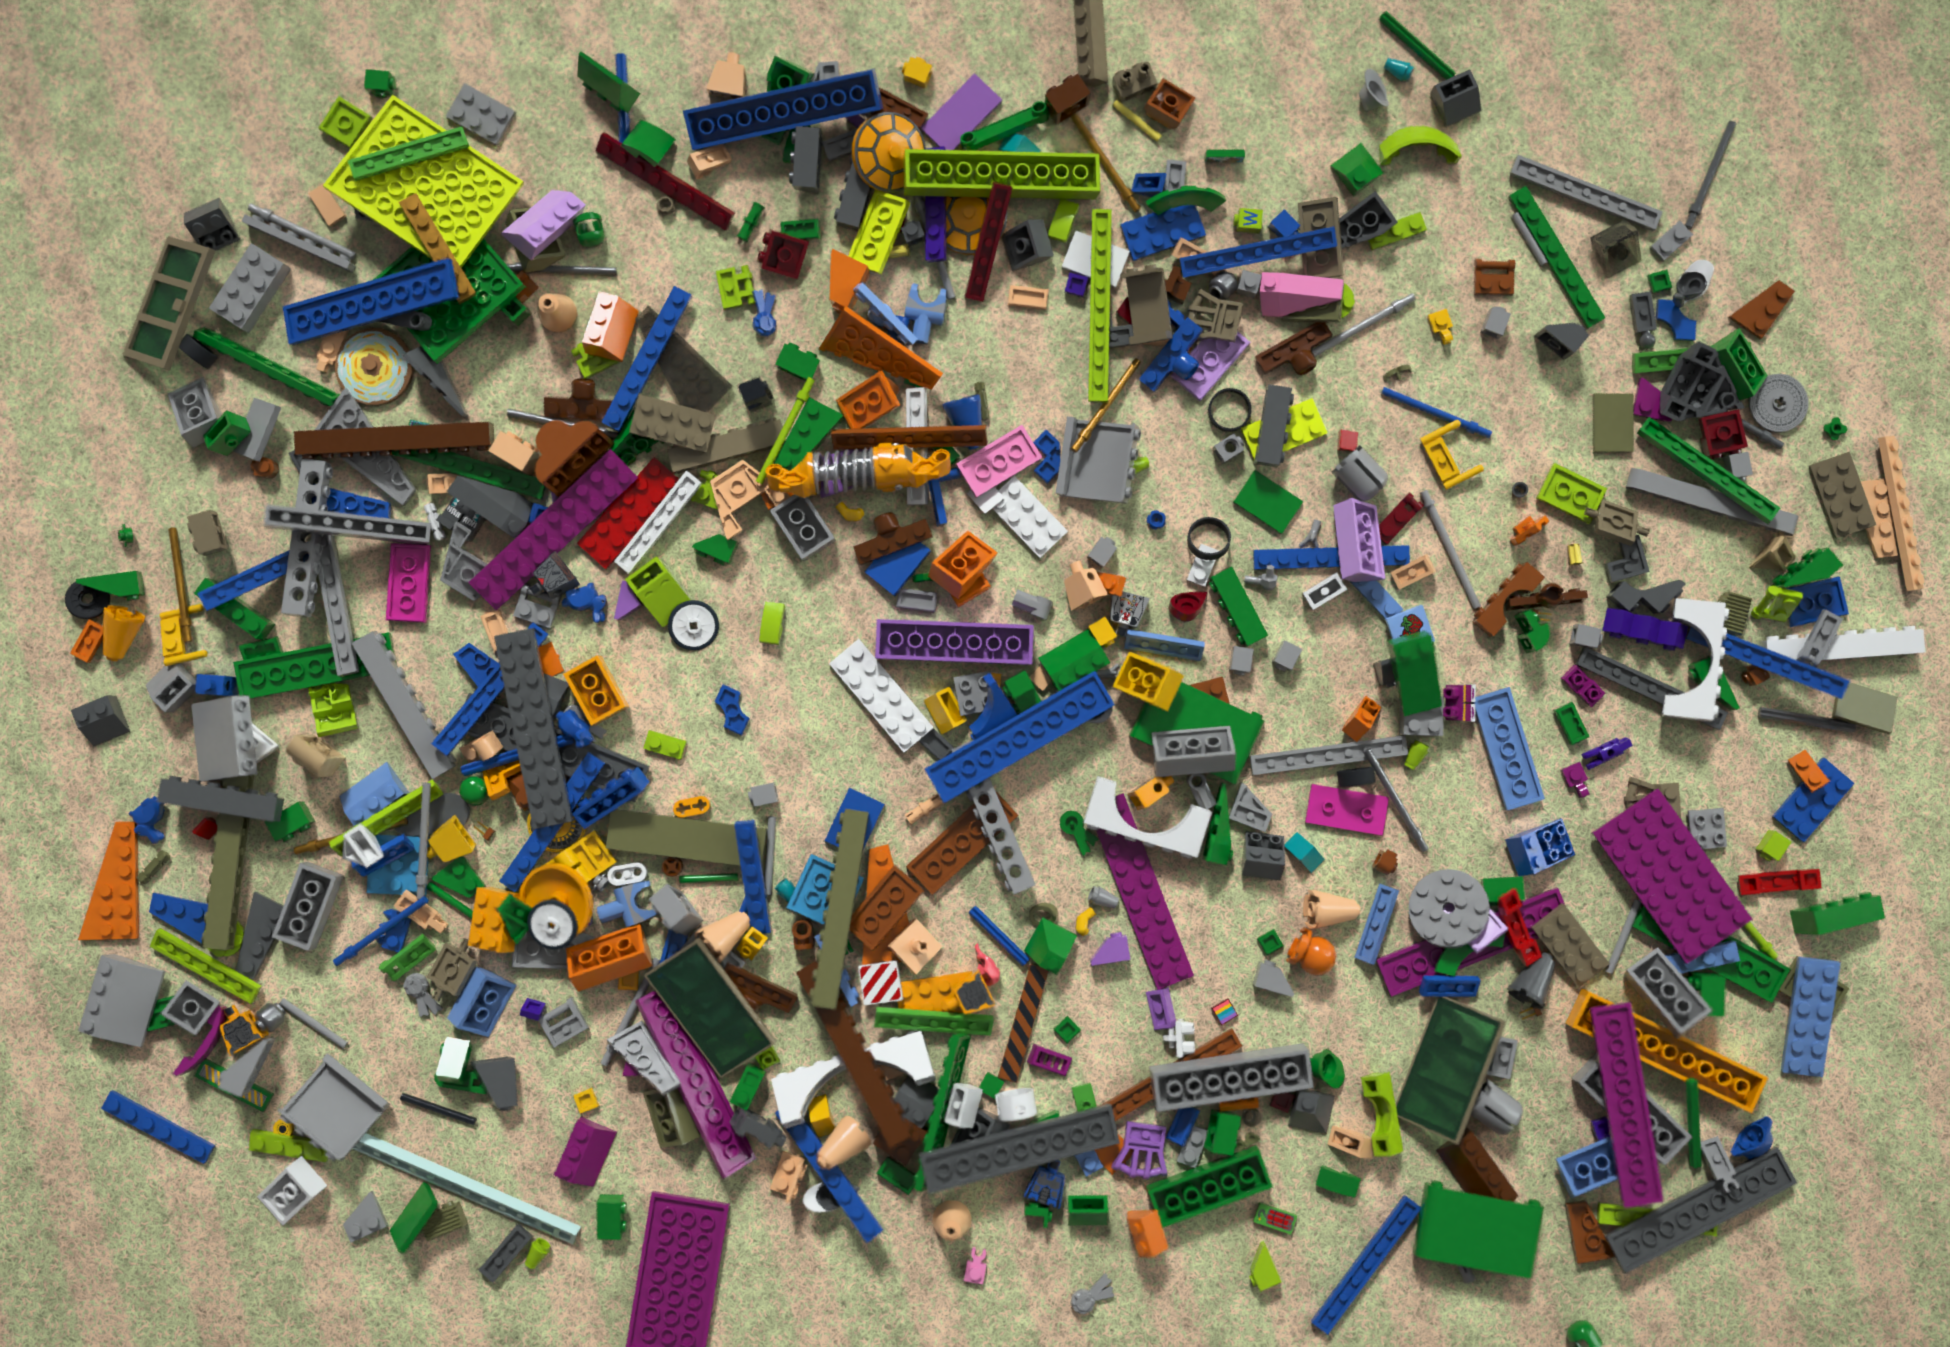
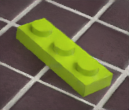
M1421 212L1397 220L1398 223L1383 235L1369 239L1368 242L1371 250L1425 232L1427 228Z

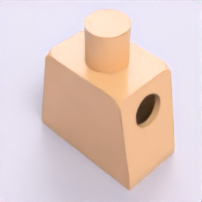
M729 52L727 62L720 60L716 62L706 88L709 95L728 99L745 97L746 70L744 65L738 64L739 54Z
M1081 561L1070 564L1073 575L1066 578L1064 584L1071 611L1086 608L1108 595L1094 568L1083 569Z

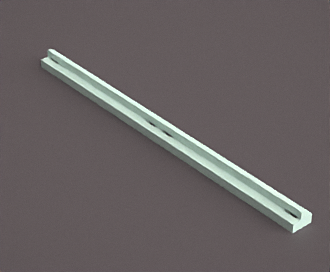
M367 1133L353 1148L358 1152L572 1245L581 1228L575 1223L561 1217L559 1218V1216L550 1214V1212L548 1213V1211L541 1210Z

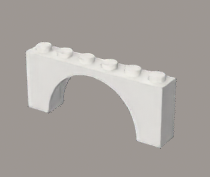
M1675 599L1672 620L1683 622L1693 627L1703 636L1710 650L1711 664L1705 680L1698 687L1684 694L1664 696L1662 717L1712 722L1714 717L1717 718L1718 706H1715V700L1720 696V686H1717L1718 678L1721 679L1723 667H1719L1720 659L1724 658L1725 648L1721 647L1722 640L1726 639L1727 628H1723L1724 620H1728L1729 609L1725 608L1726 603Z
M1097 776L1083 820L1087 824L1086 827L1093 830L1102 828L1106 830L1105 833L1117 836V833L1125 835V839L1134 842L1138 839L1149 847L1158 845L1162 847L1163 851L1169 853L1178 851L1181 852V856L1192 859V856L1198 857L1211 816L1209 809L1191 804L1185 817L1171 829L1158 833L1142 832L1127 824L1119 814L1115 803L1116 781Z

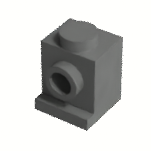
M909 221L904 224L905 227L901 228L909 247L925 241V234L919 221Z

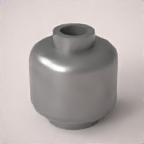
M1220 271L1216 274L1208 285L1209 293L1221 300L1228 299L1238 287L1235 276L1226 271Z
M267 1003L255 1013L256 1022L254 1024L260 1031L273 1032L285 1021L284 1015L286 1013L278 1003Z

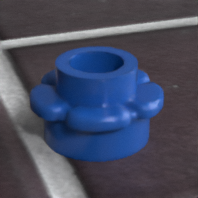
M1154 510L1147 516V523L1150 524L1149 526L1152 529L1162 528L1165 525L1166 516L1163 512Z

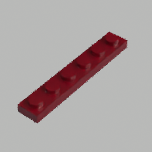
M997 182L992 183L964 294L965 298L984 302L1012 186Z

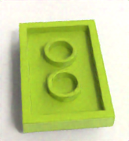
M1553 463L1536 499L1590 524L1593 517L1584 515L1586 507L1597 510L1607 488Z

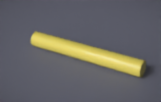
M1116 100L1112 106L1156 142L1161 138L1162 135L1121 102Z

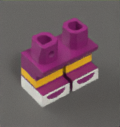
M1446 685V688L1443 689V696L1446 699V706L1443 708L1445 720L1475 722V704H1464V702H1475L1476 685Z

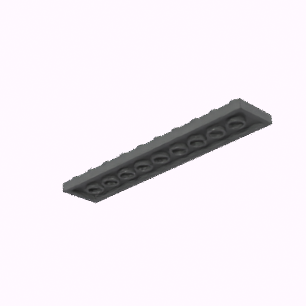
M530 628L496 635L494 639L533 829L574 821L535 629Z
M473 693L468 694L466 701L470 698V696ZM493 702L467 734L478 738L494 731L503 745L502 749L507 751L517 749L509 708ZM555 727L556 737L564 735L559 728ZM574 739L573 744L559 748L563 771L568 776L574 774L588 752L605 762L606 764L591 784L601 789L606 788V784L613 778L616 780L621 778L620 775L629 768L633 770L638 766L645 776L650 768L647 764L593 742L587 746L577 747ZM638 795L630 799V801L636 802Z
M1109 1103L920 1153L919 1156L927 1192L932 1194L1115 1145L1120 1142L1112 1105Z
M1774 1146L1765 1154L1753 1157L1734 1167L1736 1174L1731 1177L1738 1182V1190H1735L1732 1184H1728L1727 1187L1730 1192L1725 1194L1722 1190V1180L1715 1181L1713 1178L1604 1235L1623 1273L1632 1271L1797 1184L1779 1148Z

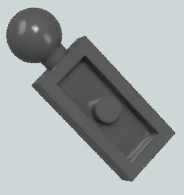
M1651 291L1631 294L1629 297L1635 334L1642 333L1639 343L1642 348L1650 349L1656 342L1654 335L1650 334V332L1657 330Z

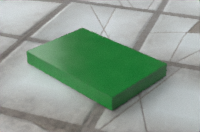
M1254 470L1233 503L1282 534L1303 501Z
M425 1182L421 1184L389 1230L398 1252L403 1254L410 1247L438 1206L430 1185Z

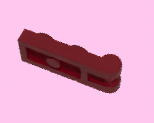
M1410 492L1379 524L1380 539L1386 545L1424 506L1420 501L1417 502L1413 498L1414 495ZM1407 503L1412 507L1410 511L1404 508Z

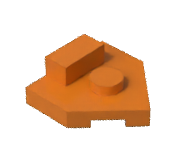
M1544 515L1534 521L1531 516H1528L1513 527L1517 535L1510 539V542L1513 546L1521 544L1526 540V537L1529 538L1542 529V525L1545 526L1549 523V519Z

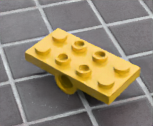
M594 830L546 864L559 863L567 865L576 870L587 883L615 864L617 860L611 851L606 848V844L597 831Z

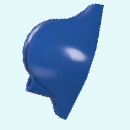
M1765 1116L1747 1125L1739 1133L1730 1152L1735 1157L1745 1156L1747 1159L1759 1157L1768 1152L1773 1143L1771 1134L1772 1120Z

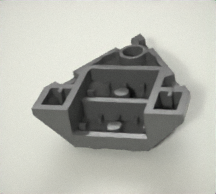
M1697 341L1678 357L1660 392V414L1676 421H1683L1687 418H1698L1726 412L1727 410L1745 408L1738 399L1737 391L1725 367L1721 364L1716 349Z

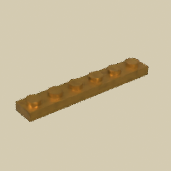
M417 193L400 201L401 208L433 261L436 262L446 258L452 259L459 297L456 299L458 303L461 304L476 296L475 290Z

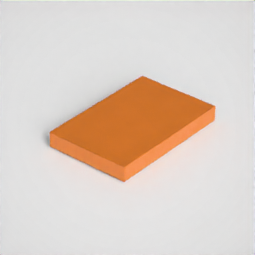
M879 371L836 399L850 429L866 428L901 406L883 371Z

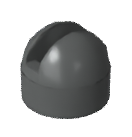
M1516 482L1512 486V493L1516 497H1524L1528 493V486L1524 482ZM1518 485L1524 492L1520 493L1515 487Z

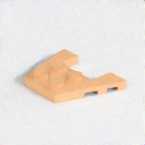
M741 460L710 481L727 540L742 532L732 513L764 492L775 507L790 498V495L785 492L780 493V491L770 489L767 478L763 485L757 483L756 479L760 472L744 460Z

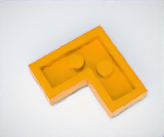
M519 760L482 771L488 795L492 801L510 793L506 778L521 771Z

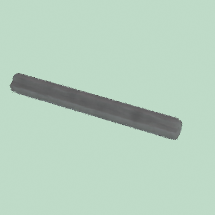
M1760 707L1758 710L1759 718L1845 732H1855L1856 724L1839 719Z

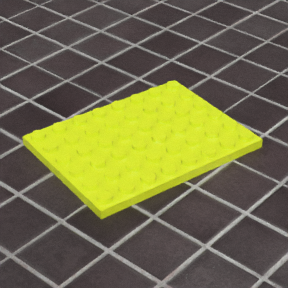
M392 95L323 184V187L432 259L399 204L400 201L417 193L462 268L522 188L524 182L471 146L355 181L347 160L447 131Z

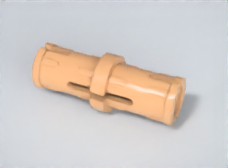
M935 794L925 802H920L919 806L904 815L912 825L925 815L926 817L930 815L931 811L944 803L939 795Z

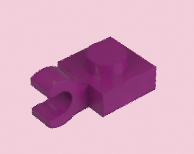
M1580 762L1561 769L1568 788L1574 786L1579 798L1590 795L1583 783L1588 778Z

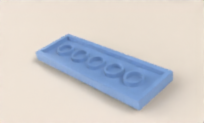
M1510 687L1475 697V702H1472V704H1475L1476 718L1505 810L1508 811L1544 800L1545 797Z
M1797 956L1781 1063V1071L1783 1073L1823 1077L1841 964L1839 961Z

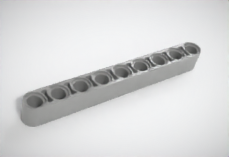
M1631 468L1626 484V489L1629 490L1632 488L1636 492L1646 495L1653 494V497L1666 501L1670 499L1673 503L1684 506L1686 504L1691 505L1690 508L1701 511L1708 510L1709 513L1721 517L1725 515L1728 516V519L1738 522L1745 521L1747 524L1759 528L1761 526L1766 527V530L1776 533L1780 531L1787 536L1794 535L1799 517L1796 514L1779 510L1773 520L1766 524L1723 493L1637 468Z

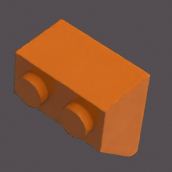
M1131 1210L1127 1212V1220L1139 1257L1153 1258L1169 1248L1157 1210Z

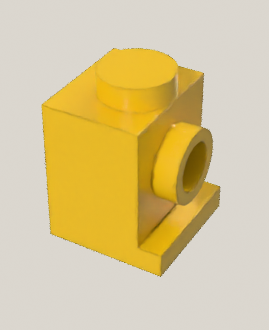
M751 927L736 949L743 958L753 960L768 938L754 927ZM750 936L755 938L760 943L756 944L755 942H753L751 939H749Z

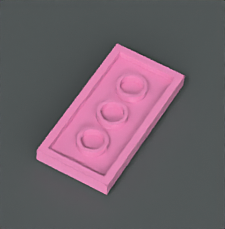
M1023 425L958 462L956 467L977 498L1041 460L1042 456Z

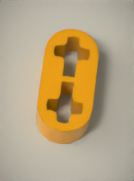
M705 796L679 800L674 804L673 812L678 817L703 814L710 809L711 803ZM702 799V802H706L707 806H704V810H701L700 807L694 808L693 804H698L699 800ZM680 803H683V806L690 805L691 808L685 810V814L677 810L680 807Z

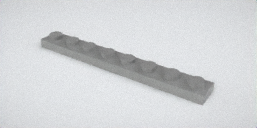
M1517 155L1509 174L1651 231L1656 230L1663 212L1520 155Z
M324 534L321 539L323 551L319 555L318 562L320 563L319 579L337 676L342 677L358 673L359 668L355 648L352 645L354 641L334 535Z
M1406 736L1250 756L1252 775L1365 761L1368 759L1364 751L1371 748L1377 759L1408 755Z

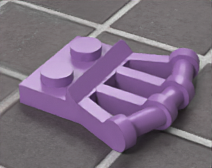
M1126 1121L1123 1147L1112 1163L1111 1168L1120 1170L1129 1175V1178H1135L1136 1176L1148 1180L1162 1175V1177L1167 1176L1163 1156L1166 1127ZM1133 1149L1131 1166L1129 1167L1122 1163L1128 1150ZM1139 1150L1146 1151L1143 1169H1137ZM1157 1152L1159 1167L1150 1169L1152 1153Z

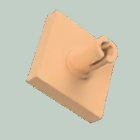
M913 919L888 946L913 975H916L942 948L939 942L918 919Z

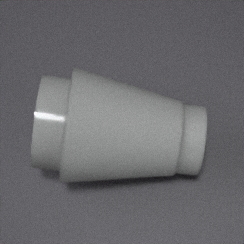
M1093 886L1088 896V901H1091L1093 905L1114 909L1119 900L1118 897L1100 886Z

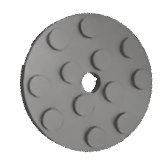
M1445 869L1430 873L1417 883L1410 896L1409 916L1414 928L1424 940L1438 947H1462L1477 939L1484 931L1489 920L1490 906L1484 888L1475 878L1462 871ZM1451 903L1454 905L1455 910L1452 913L1443 911V907L1446 904Z

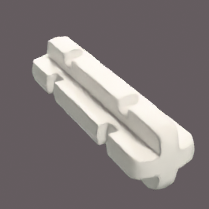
M429 503L425 505L424 509L428 514L427 518L429 523H431V530L434 531L433 536L435 540L445 539L446 535L442 530L443 526L436 521L439 515L436 513L435 504Z

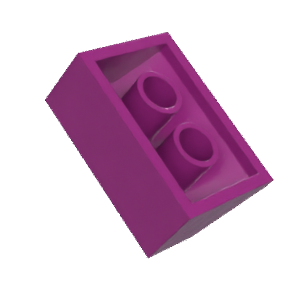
M581 1116L576 1121L553 1176L573 1184L594 1187L617 1132Z

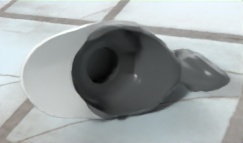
M1697 260L1682 274L1676 283L1678 293L1673 295V303L1676 307H1684L1689 300H1695L1704 295L1710 285L1714 272V266L1711 262Z
M824 1182L808 1189L803 1197L804 1206L813 1212H830L841 1207ZM852 1185L858 1193L860 1188L855 1185Z

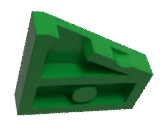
M464 856L458 857L431 878L433 881L468 898L476 894L477 887L486 886Z
M508 894L497 908V911L515 944H518L528 931V916L533 907Z

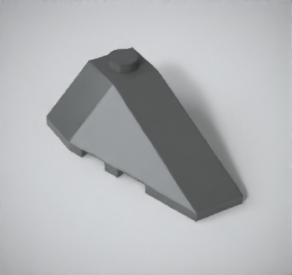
M1376 191L1339 218L1342 249L1383 235L1398 223Z
M422 346L403 355L420 375L430 380V385L440 394L442 393L443 398L464 418L469 416L443 360L437 364Z
M457 476L446 491L513 538H516L526 526L533 503L517 492Z

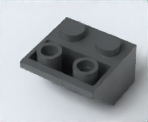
M1470 69L1436 84L1430 91V95L1445 127L1482 111L1479 87Z
M220 198L184 213V225L198 245L216 251L241 240L230 213Z
M1246 831L1242 855V876L1281 881L1285 867L1284 836Z

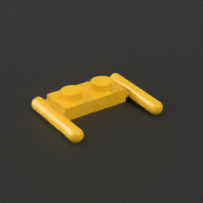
M1455 420L1420 438L1445 490L1484 471V467L1478 465L1460 474L1441 437L1460 427L1461 422L1459 420Z
M202 604L187 607L188 614L201 612L204 609ZM179 609L160 613L163 662L165 666L207 657L208 653L206 650L185 653L182 628L179 626Z

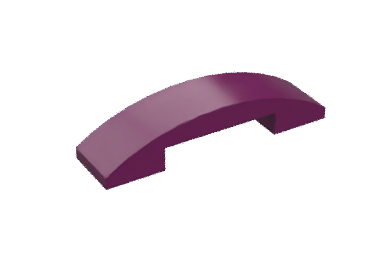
M218 1005L207 1021L208 1024L213 1026L193 1057H183L173 1075L181 1076L200 1065L212 1052L222 1035L220 1025L226 1022L227 1016L224 1012L227 1009L226 1006Z

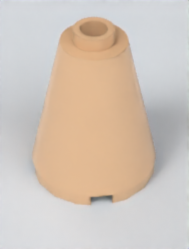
M545 294L541 296L538 302L539 320L546 329L553 332H563L572 327L577 317V309L574 302L568 296L563 294Z
M1308 890L1309 895L1304 897L1303 916H1307L1308 922H1305L1309 929H1317L1355 920L1360 915V905L1355 900L1318 890Z
M737 911L698 929L695 932V938L699 936L718 963H720L750 927V918L745 912Z
M848 1115L842 1118L817 1153L816 1162L822 1169L830 1170L868 1149L871 1145L868 1133L865 1130L862 1132L858 1128L860 1124L854 1118Z
M948 1200L939 1204L932 1218L935 1231L949 1241L963 1237L969 1231L972 1221L971 1213L967 1206L955 1200Z

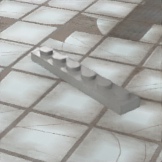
M254 214L252 217L244 215L242 219L243 223L349 272L353 273L356 267L351 263V258L343 254L336 256L333 254V250L325 246L322 249L316 247L317 243L307 238L303 241L298 238V234L288 230L285 233L281 231L280 226L274 223L265 224L263 223L264 219Z

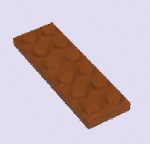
M995 790L1010 824L1019 815ZM986 794L978 799L979 804L987 805L990 801L989 796ZM975 803L906 866L932 895L991 842L989 837L985 838L981 829L984 826L982 819L977 820L974 813ZM993 812L986 816V820L990 824L995 823L998 819L997 814ZM1001 830L995 832L994 838L1001 832Z

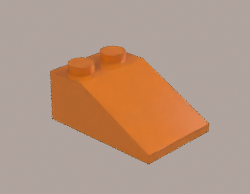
M966 531L932 562L928 577L959 599L971 588L997 556L998 552L971 532Z

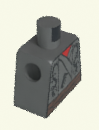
M555 551L533 572L538 582L529 589L536 598L546 591L551 599H554L566 593V591L580 586V583Z

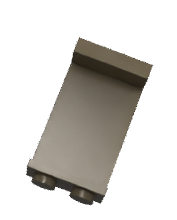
M1156 264L1144 266L1145 270L1138 271V268L1127 269L1126 273L1120 274V278L1126 279L1134 336L1129 337L1130 345L1173 339L1163 268L1156 267Z

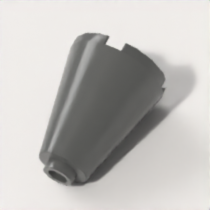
M1542 952L1541 958L1526 966L1507 988L1509 990L1508 993L1513 998L1523 1004L1525 1002L1532 1003L1530 1007L1539 1010L1543 1009L1546 1004L1555 967L1553 957L1545 952Z

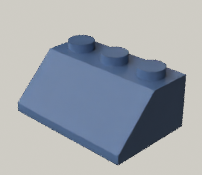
M386 762L339 797L344 813L353 826L398 801L407 795L409 791L389 763Z
M475 966L447 1019L458 1029L489 1037L516 984L489 970Z
M1611 1137L1556 1159L1562 1182L1571 1199L1618 1180Z

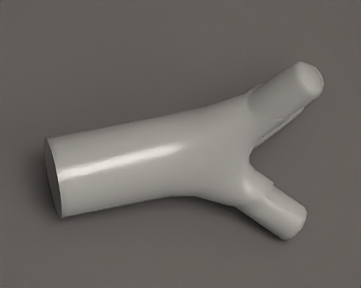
M1314 519L1309 534L1299 543L1300 547L1309 541H1313L1315 548L1319 547L1317 535L1321 521Z
M1117 663L1110 669L1098 670L1096 673L1099 678L1116 679L1118 672L1115 670L1119 667V664Z

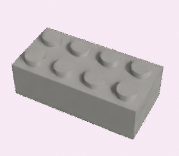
M251 243L209 309L250 333L291 268Z
M310 862L300 863L272 937L307 951L316 949L344 875Z

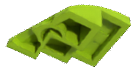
M331 683L308 688L318 737L358 729L349 685Z

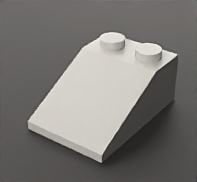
M301 1156L285 1168L257 1197L283 1226L314 1199L327 1184Z

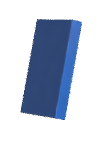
M918 543L874 560L865 570V573L893 596H896L932 551L922 543Z
M1840 576L1786 588L1802 592L1803 599L1788 618L1790 627L1816 622L1822 610H1827L1837 616L1849 614Z
M849 788L825 841L839 847V844H836L837 832L842 830V824H839L841 812L844 813L846 808L869 812L864 842L865 847L885 804Z

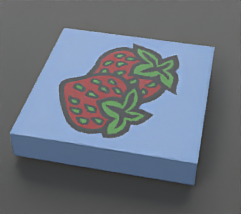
M1418 605L1385 619L1392 639L1426 631L1431 634L1433 642L1435 641L1423 605Z

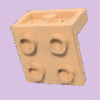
M783 1150L770 1189L788 1195L785 1203L789 1204L791 1199L795 1200L800 1187V1183L797 1181L802 1180L807 1165L804 1164L806 1158Z

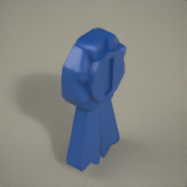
M762 289L759 291L753 290L752 293L758 314L753 319V328L758 335L769 336L776 330V320L770 314L776 296L767 292L764 297Z

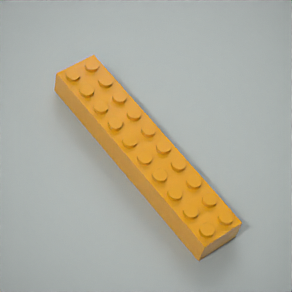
M1582 988L1565 1024L1594 1037L1589 1008L1615 1003ZM1633 1013L1640 1060L1685 1082L1687 1079L1694 1078L1698 1080V1087L1750 1113L1753 1112L1768 1077L1683 1036L1677 1039L1669 1029Z

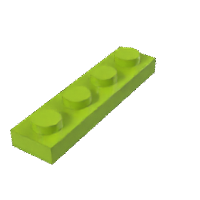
M253 1129L250 1132L249 1150L295 1158L302 1156L304 1159L327 1162L328 1157L325 1155L327 1151L323 1147L318 1149L310 1143L312 1138L296 1135L287 1136Z

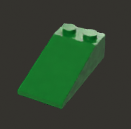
M1421 631L1387 640L1403 716L1442 707L1436 654L1431 634Z

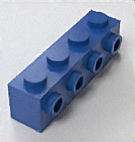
M638 766L633 770H630V768L625 770L620 775L621 778L618 780L613 778L606 784V788L603 790L598 788L591 794L592 797L589 799L585 797L577 803L578 808L572 815L584 829L645 789L650 781Z

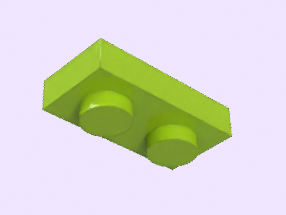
M649 730L643 749L681 760L687 741Z

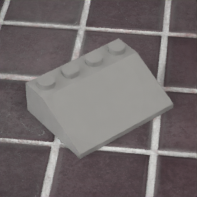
M116 954L101 955L78 1031L101 1039L143 1047L166 971Z

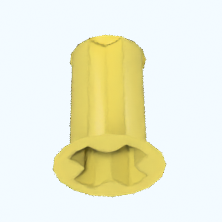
M908 244L893 246L889 255L890 259L903 256L910 257Z
M1568 545L1569 565L1583 564L1580 545Z

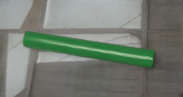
M738 873L679 876L680 883L739 881Z
M432 882L427 885L426 889L472 919L473 910Z

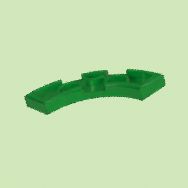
M1181 186L1180 189L1170 192L1169 190L1163 191L1148 199L1146 203L1159 216L1169 209L1184 205L1200 206L1212 212L1225 203L1226 198L1220 192L1208 187L1204 189L1197 188L1196 186Z
M1505 933L1487 947H1502ZM1468 943L1458 948H1445L1439 956L1434 971L1455 976L1460 963L1474 950Z

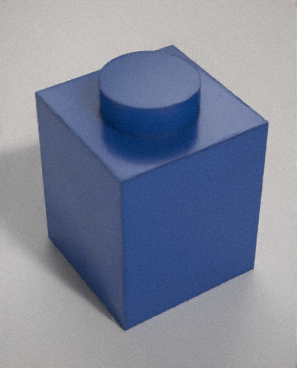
M1284 209L1270 222L1268 227L1279 238L1299 234L1298 229L1301 225Z

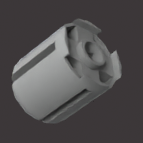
M1361 445L1356 447L1354 452L1345 457L1331 471L1351 494L1360 501L1372 499L1380 489L1386 486L1388 481L1387 472Z
M1486 1078L1487 1081L1481 1086L1471 1116L1496 1134L1505 1135L1514 1129L1511 1123L1518 1125L1522 1117L1523 1108L1519 1101Z

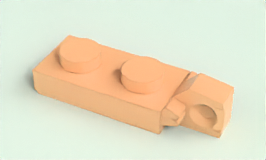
M349 330L323 337L316 358L319 360L316 368L318 371L327 374L330 364H335L337 353L346 340Z
M406 889L394 907L402 912L419 899ZM425 904L408 916L424 929L432 930L434 928L440 934L448 926V923L441 918L442 915L428 904Z

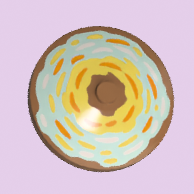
M380 328L360 330L348 337L337 353L335 373L338 383L343 390L347 388L354 399L362 404L380 406L391 403L398 399L411 383L414 367L403 357L410 349L400 337L388 330Z

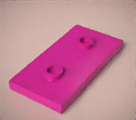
M391 543L386 607L387 621L426 623L431 545Z
M1311 784L1305 822L1383 836L1389 797Z

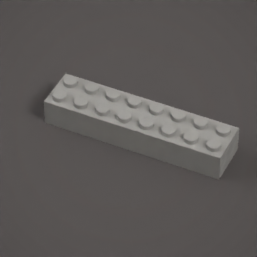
M1303 1043L1149 1066L1153 1102L1157 1111L1313 1088L1309 1049Z

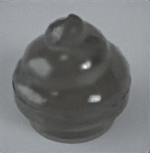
M1257 1108L1245 1109L1242 1113V1121L1249 1127H1255L1262 1121L1261 1112Z

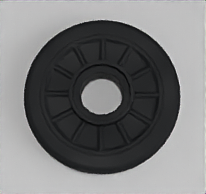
M76 581L69 586L65 594V605L68 611L80 619L99 617L103 614L104 608H107L110 603V593L78 584ZM85 594H92L93 600L90 603H83L82 598Z

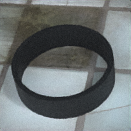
M1225 388L1218 391L1208 405V416L1211 423L1219 430L1225 432L1241 429L1248 422L1252 411L1251 402L1247 395L1235 388ZM1234 392L1244 398L1248 406V416L1242 425L1235 428H1225L1214 420L1211 413V405L1214 398L1219 394Z
M1214 517L1200 518L1191 525L1187 544L1190 551L1196 557L1203 560H1216L1224 556L1228 551L1231 532L1228 526L1220 519ZM1212 524L1224 531L1228 543L1221 551L1205 553L1193 545L1190 538L1192 531L1200 525Z

